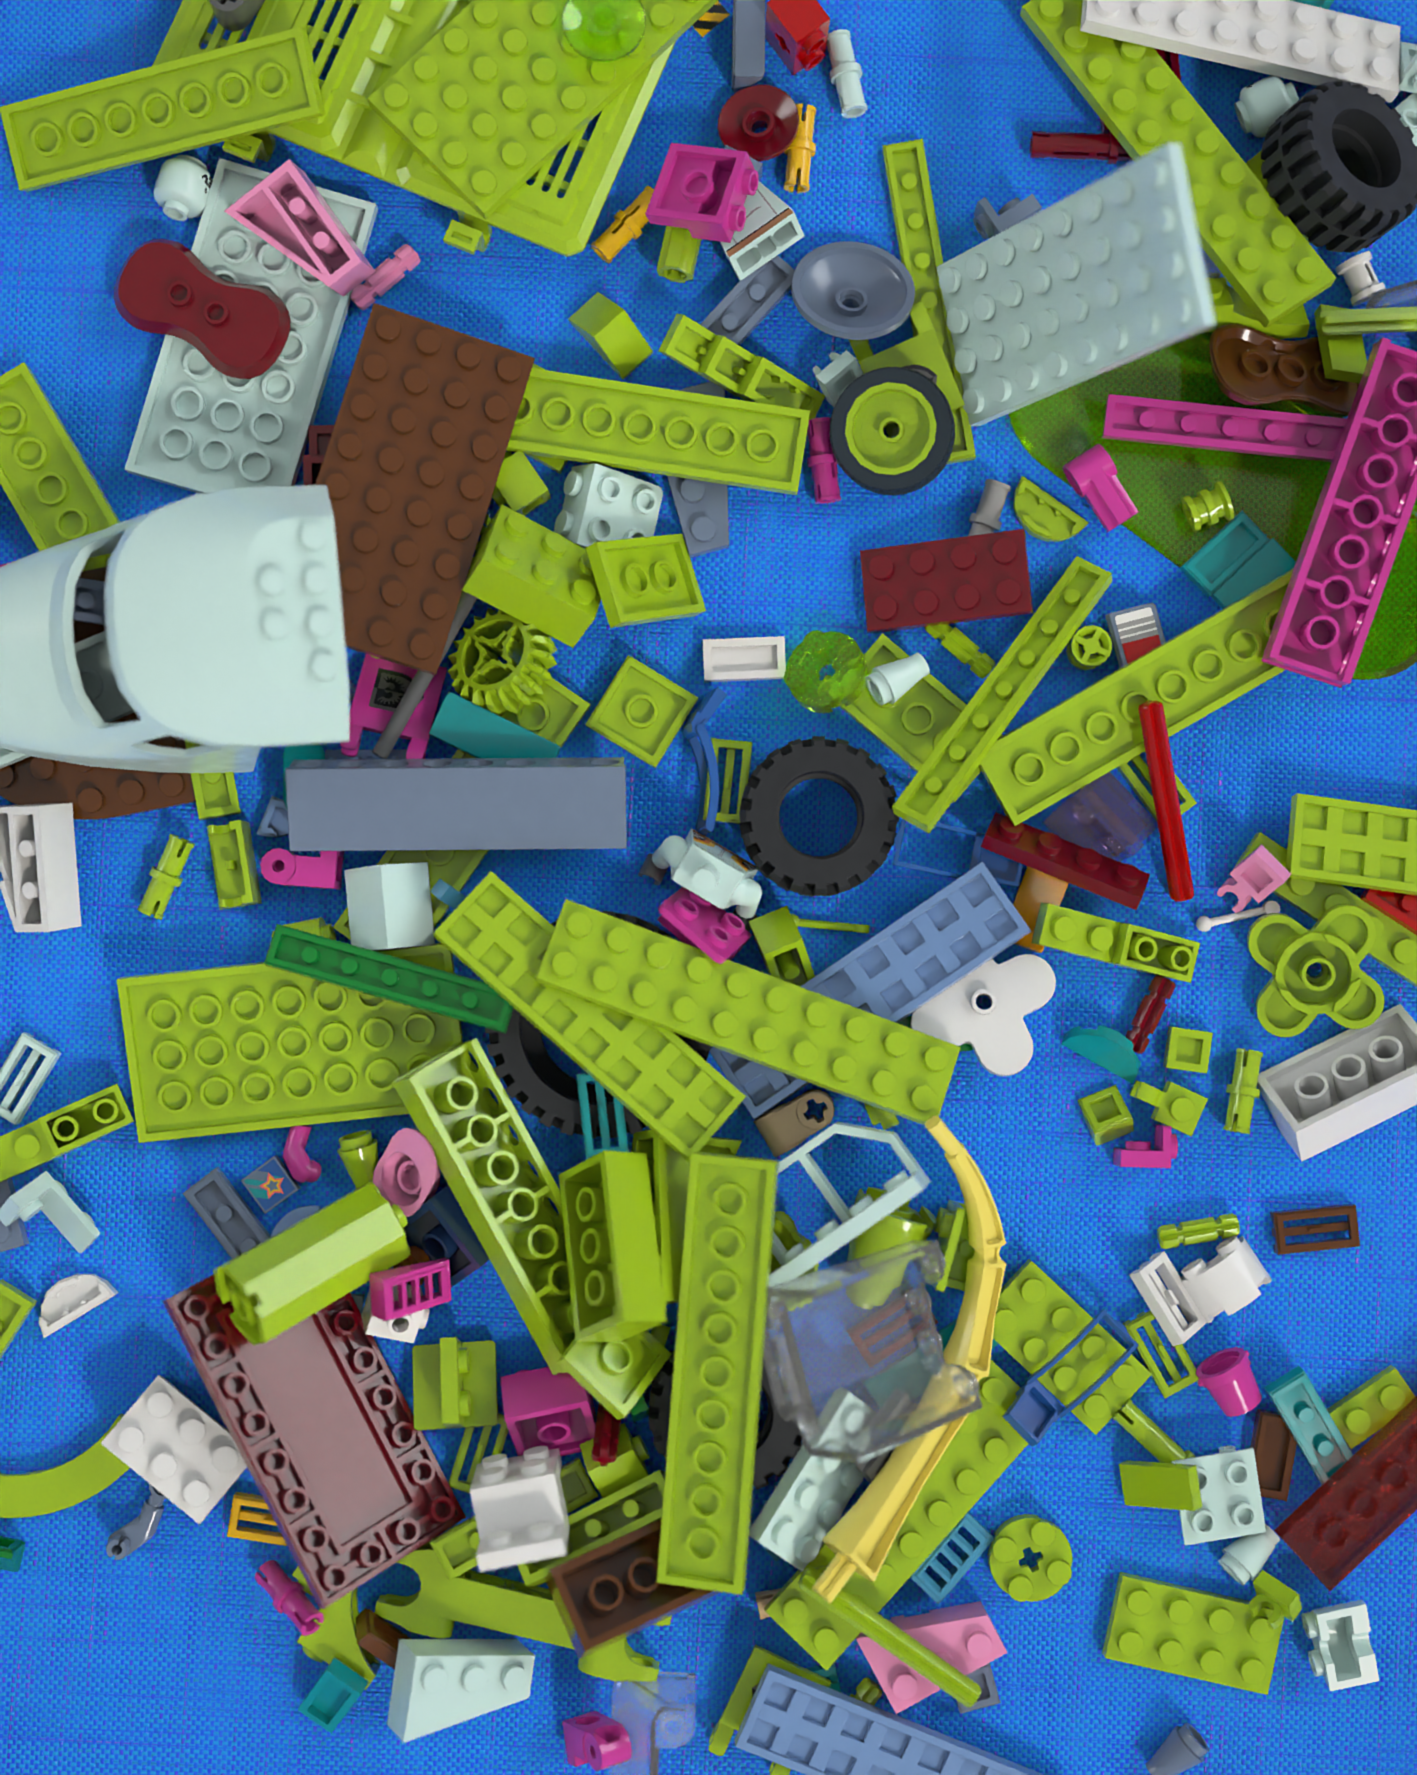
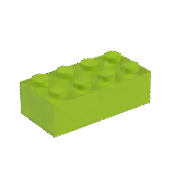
M604 1150L559 1174L575 1341L620 1342L667 1322L665 1313L666 1299L662 1288L661 1257L657 1246L656 1220L652 1204L651 1174L648 1170L647 1153Z

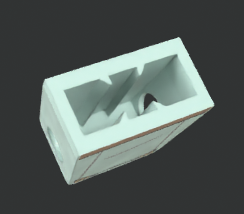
M761 182L758 183L756 193L753 196L747 195L744 203L746 221L741 232L734 231L731 243L720 242L740 281L804 237L794 211Z

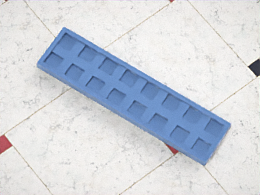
M981 862L801 987L898 1023L1029 934L1031 930L985 864ZM710 1048L709 1052L728 1081L746 1096L742 1102L753 1119H758L809 1084V1082L718 1048Z
M767 1664L734 1739L735 1747L805 1775H1044L771 1664Z

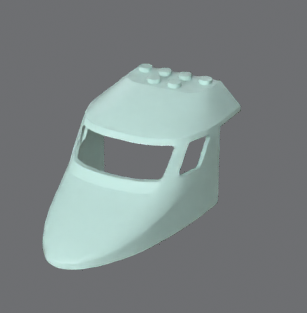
M327 485L235 488L195 494L135 518L117 523L107 529L41 550L0 567L1 748L33 757L90 767L166 773H242L254 771L260 747L349 742V682L334 515ZM112 553L108 563L105 584V617L109 655L119 690L140 717L139 721L107 723L103 721L84 693L75 657L73 612L76 583L87 559L90 557ZM171 735L204 745L189 749H177L144 743V741Z

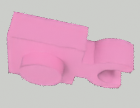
M1261 844L1229 873L1233 878H1229L1218 889L1217 895L1222 897L1226 892L1234 893L1239 901L1232 910L1237 913L1246 907L1252 897L1260 903L1289 878L1291 873Z

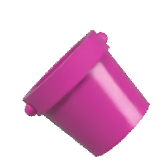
M1234 1347L1218 1351L1201 1362L1196 1369V1375L1199 1379L1198 1385L1208 1389L1224 1414L1229 1417L1239 1416L1251 1411L1262 1400V1395L1250 1367L1249 1352L1244 1351L1243 1348Z

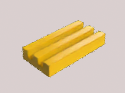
M236 1492L233 1495L227 1537L288 1546L280 1532L238 1526L239 1520L277 1526L272 1514L241 1509L242 1505L269 1510L262 1496Z

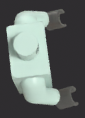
M692 828L685 840L676 835L669 836L654 854L647 855L638 873L640 877L643 875L649 876L655 880V885H660L669 866H671V879L718 908L726 909L737 905L732 914L742 920L747 931L751 930L748 921L758 918L755 913L762 896L761 886L755 880H752L758 871L757 866L708 837L701 835Z

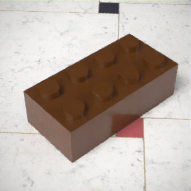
M662 1519L558 1565L547 1573L545 1581L578 1659L721 1593L719 1591L657 1582Z

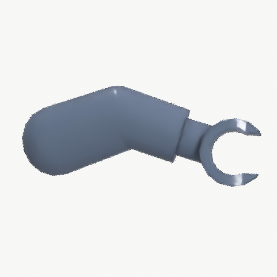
M150 1483L149 1490L151 1495L149 1499L145 1500L140 1515L109 1536L106 1552L110 1558L113 1555L115 1560L125 1558L150 1540L156 1533L164 1510L163 1502L167 1497Z

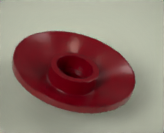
M754 85L738 91L724 104L718 119V131L723 145H728L735 150L747 151L749 157L757 161L769 160L783 153L794 141L799 128V114L793 99L783 90L770 85ZM760 127L766 128L763 132L754 133Z

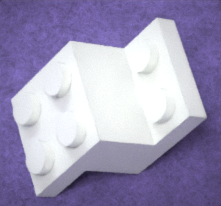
M536 1446L525 1450L521 1456L507 1458L506 1454H496L484 1458L481 1464H477L470 1487V1494L480 1538L476 1554L480 1572L566 1555L570 1524L560 1479L562 1462L559 1448L548 1450L547 1446Z

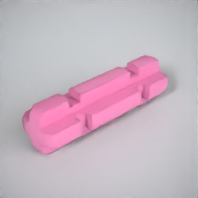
M408 244L402 245L394 252L395 257L393 259L388 257L374 269L376 272L365 279L366 282L364 284L360 283L352 290L350 298L359 309L366 310L375 302L374 297L376 295L381 297L405 277L403 272L406 270L410 272L420 264L421 260L411 246Z

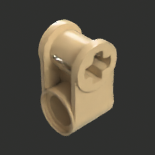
M811 1089L791 1101L769 1110L753 1122L773 1156L777 1157L796 1147L810 1135L826 1127L834 1116V1104L827 1092L821 1089ZM814 1099L817 1104L824 1101L827 1105L823 1108L822 1118L817 1119L814 1114L809 1116L805 1114L808 1110L809 1100Z

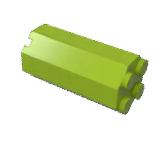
M368 1182L215 1268L213 1271L217 1293L223 1304L231 1301L235 1312L229 1315L234 1326L252 1345H257L260 1342L265 1343L370 1280L369 1273L388 1270L410 1256V1248L406 1242V1234L403 1230L407 1226L406 1216L398 1205L393 1204L390 1206L373 1182Z

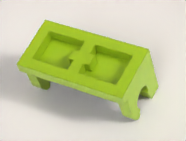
M236 820L230 821L226 825L207 826L219 909L224 910L262 904L250 823Z

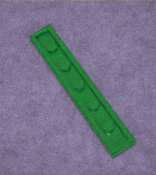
M279 924L276 925L264 964L268 967L505 1034L514 1009L513 1006L483 981Z

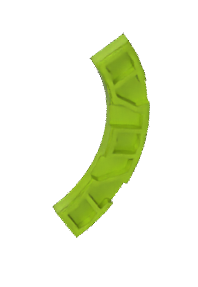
M122 1413L117 1417L110 1429L98 1442L84 1453L64 1464L44 1470L27 1472L26 1474H2L0 1472V1518L32 1517L72 1507L107 1488L128 1471L130 1467L101 1444L124 1414Z

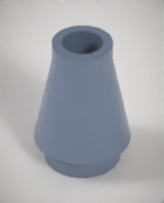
M1185 1723L1182 1727L1176 1725L1154 1756L1145 1765L1151 1775H1178L1204 1762V1755L1209 1752V1747L1204 1738L1191 1724Z

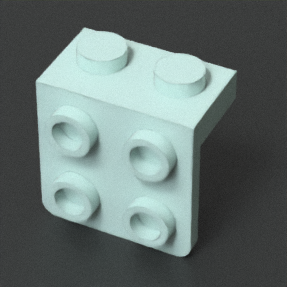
M597 463L572 467L564 482L565 499L562 511L555 521V533L583 548L595 542L654 536L663 497V491L659 486Z

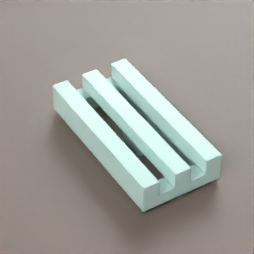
M22 1032L0 1069L1 1092L26 1048L29 1046L33 1049L0 1104V1116L14 1125L20 1124L62 1054L58 1050L48 1047V1044L43 1041L33 1038L34 1036L27 1032ZM43 1054L46 1056L14 1111L11 1112L9 1110Z

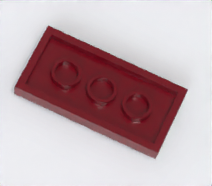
M1024 529L860 550L867 631L870 634L1033 613Z

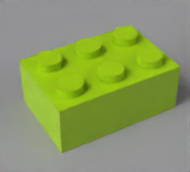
M504 505L500 506L481 535L462 588L463 591L528 625L533 623L538 630L574 648L596 618L601 601L585 548Z

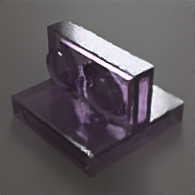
M1111 772L1073 792L1042 821L1051 833L1058 835L1060 838L1084 848L1093 849L1099 854L1122 862L1125 858L1133 857L1144 846L1142 842L1158 828L1157 821Z

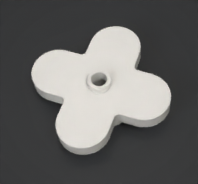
M1019 955L1001 964L995 963L992 958L914 1011L911 1017L910 1028L957 1046L965 1043L971 1045L982 1067L991 1074L997 1076L1017 1074L1027 1066L1033 1054V1040L1023 1021V1016L1042 1008L1051 999L1056 987L1055 974L1051 966L1044 959L1035 955ZM980 995L989 997L991 1007L986 1010L978 1008L976 998Z

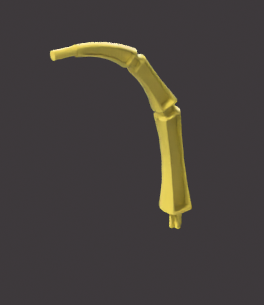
M939 1116L929 1118L925 1123V1127L945 1151V1158L956 1175L964 1198L968 1218L969 1245L974 1249V1255L967 1262L965 1292L957 1322L941 1355L945 1363L943 1371L933 1374L913 1419L888 1461L858 1501L822 1538V1541L831 1549L836 1557L812 1589L830 1604L854 1572L870 1581H875L893 1541L922 1487L979 1400L977 1382L981 1378L989 1376L994 1322L1006 1268V1262L1000 1258L999 1252L1001 1247L1006 1244L997 1207L979 1167L964 1145L956 1139Z

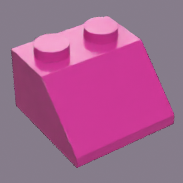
M549 1367L535 1370H521L515 1374L500 1377L504 1419L518 1456L523 1455L525 1450L536 1446H547L548 1450L559 1448L560 1457L580 1453V1444L594 1438L596 1412L592 1395L569 1373L553 1375Z

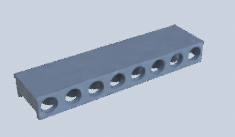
M624 757L293 760L291 765L285 769L290 851L627 849L626 765H624Z

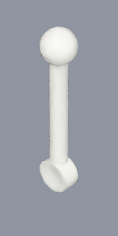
M1267 901L1262 907L1214 918L1201 916L1196 921V927L1199 931L1207 932L1212 926L1269 913H1279L1280 906L1276 901Z

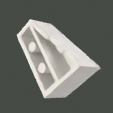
M72 803L0 805V872L3 881L0 882V889L15 932H52L82 926Z

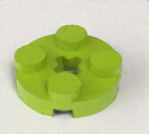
M1021 1514L1007 1519L994 1533L995 1537L987 1554L989 1569L998 1586L1014 1600L1035 1602L1047 1599L1056 1594L1071 1579L1073 1560L1071 1547L1062 1530L1053 1522L1039 1518L1037 1515ZM1029 1547L1034 1553L1041 1552V1558L1037 1560V1565L1029 1568L1027 1564L1022 1566L1019 1564V1560L1024 1557L1023 1550Z

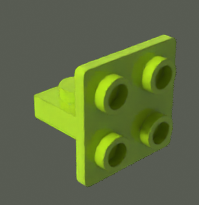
M457 1337L440 1338V1344L415 1345L412 1348L414 1428L416 1430L496 1426L498 1424L496 1344L494 1341L461 1342Z

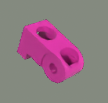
M282 848L271 849L262 857L260 864L261 873L266 880L274 884L341 890L344 851H320V857L298 856L295 852Z
M597 1711L562 1721L567 1760L574 1767L589 1763L595 1771H601L631 1759L632 1747L630 1738L621 1723Z

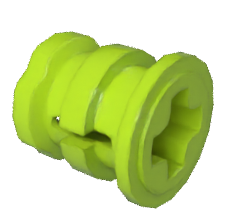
M1221 481L1215 482L1212 491L1203 489L1197 492V497L1191 498L1187 495L1181 498L1184 515L1193 532L1201 530V526L1205 523L1209 526L1218 523L1220 517H1225L1228 521L1234 519V510L1230 496Z

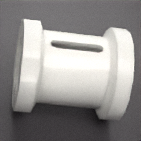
M1370 251L1363 252L1344 261L1335 269L1337 274L1343 275L1352 294L1350 300L1353 306L1367 302L1386 290L1384 283L1379 282L1370 263L1372 259Z

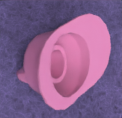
M411 1128L398 1130L394 1134L373 1172V1183L377 1186L381 1195L389 1202L390 1206L393 1204L398 1205L406 1217L412 1216L423 1203L432 1198L440 1185V1171L433 1147L423 1134Z

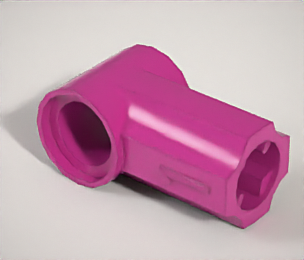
M1096 444L1063 465L1064 474L1070 485L1080 497H1085L1107 533L1139 512L1116 477L1118 474L1116 466L1102 445Z

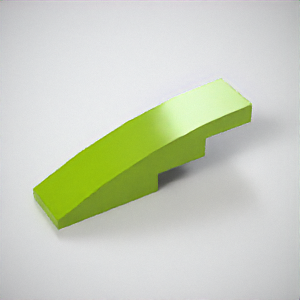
M676 314L658 350L744 401L809 410V420L815 418L825 398L824 394L766 358L755 356L725 336L714 334L684 314Z

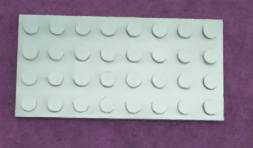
M1167 143L937 266L939 286L942 290L947 313V327L951 332L956 353L954 363L962 381L964 393L962 399L965 404L963 408L967 412L971 427L986 424L1215 325L1181 144Z
M219 158L191 251L216 276L234 283L266 288L283 301L291 319L290 332L285 347L275 363L262 375L251 379H238L226 376L216 370L190 343L178 337L165 334L125 465V470L130 474L199 494L235 488L295 486L309 440V425L314 424L350 305L352 290L343 297L225 212L227 208L271 174L269 172ZM315 186L363 255H365L378 212L377 205Z

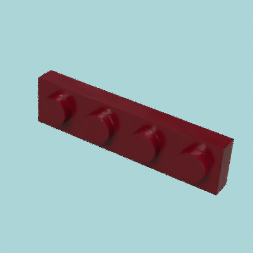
M995 812L981 844V847L1134 910H1137L1150 877V874L1139 870L1133 865L1124 864L1101 855L1093 849L1084 848L1064 840L1054 833L1044 832L1022 822L1014 826L1007 816Z

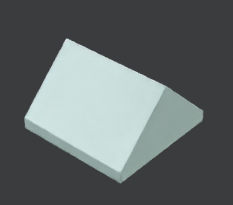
M428 862L380 864L344 870L351 945L375 951L435 944Z

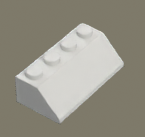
M1401 1004L1381 1013L1380 1017L1373 1024L1365 1028L1348 1029L1259 1073L1257 1086L1281 1134L1301 1162L1417 1105V1023Z

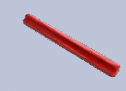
M1149 701L1140 704L1138 710L1169 895L1172 900L1179 902L1192 899L1194 889L1164 707L1159 701Z

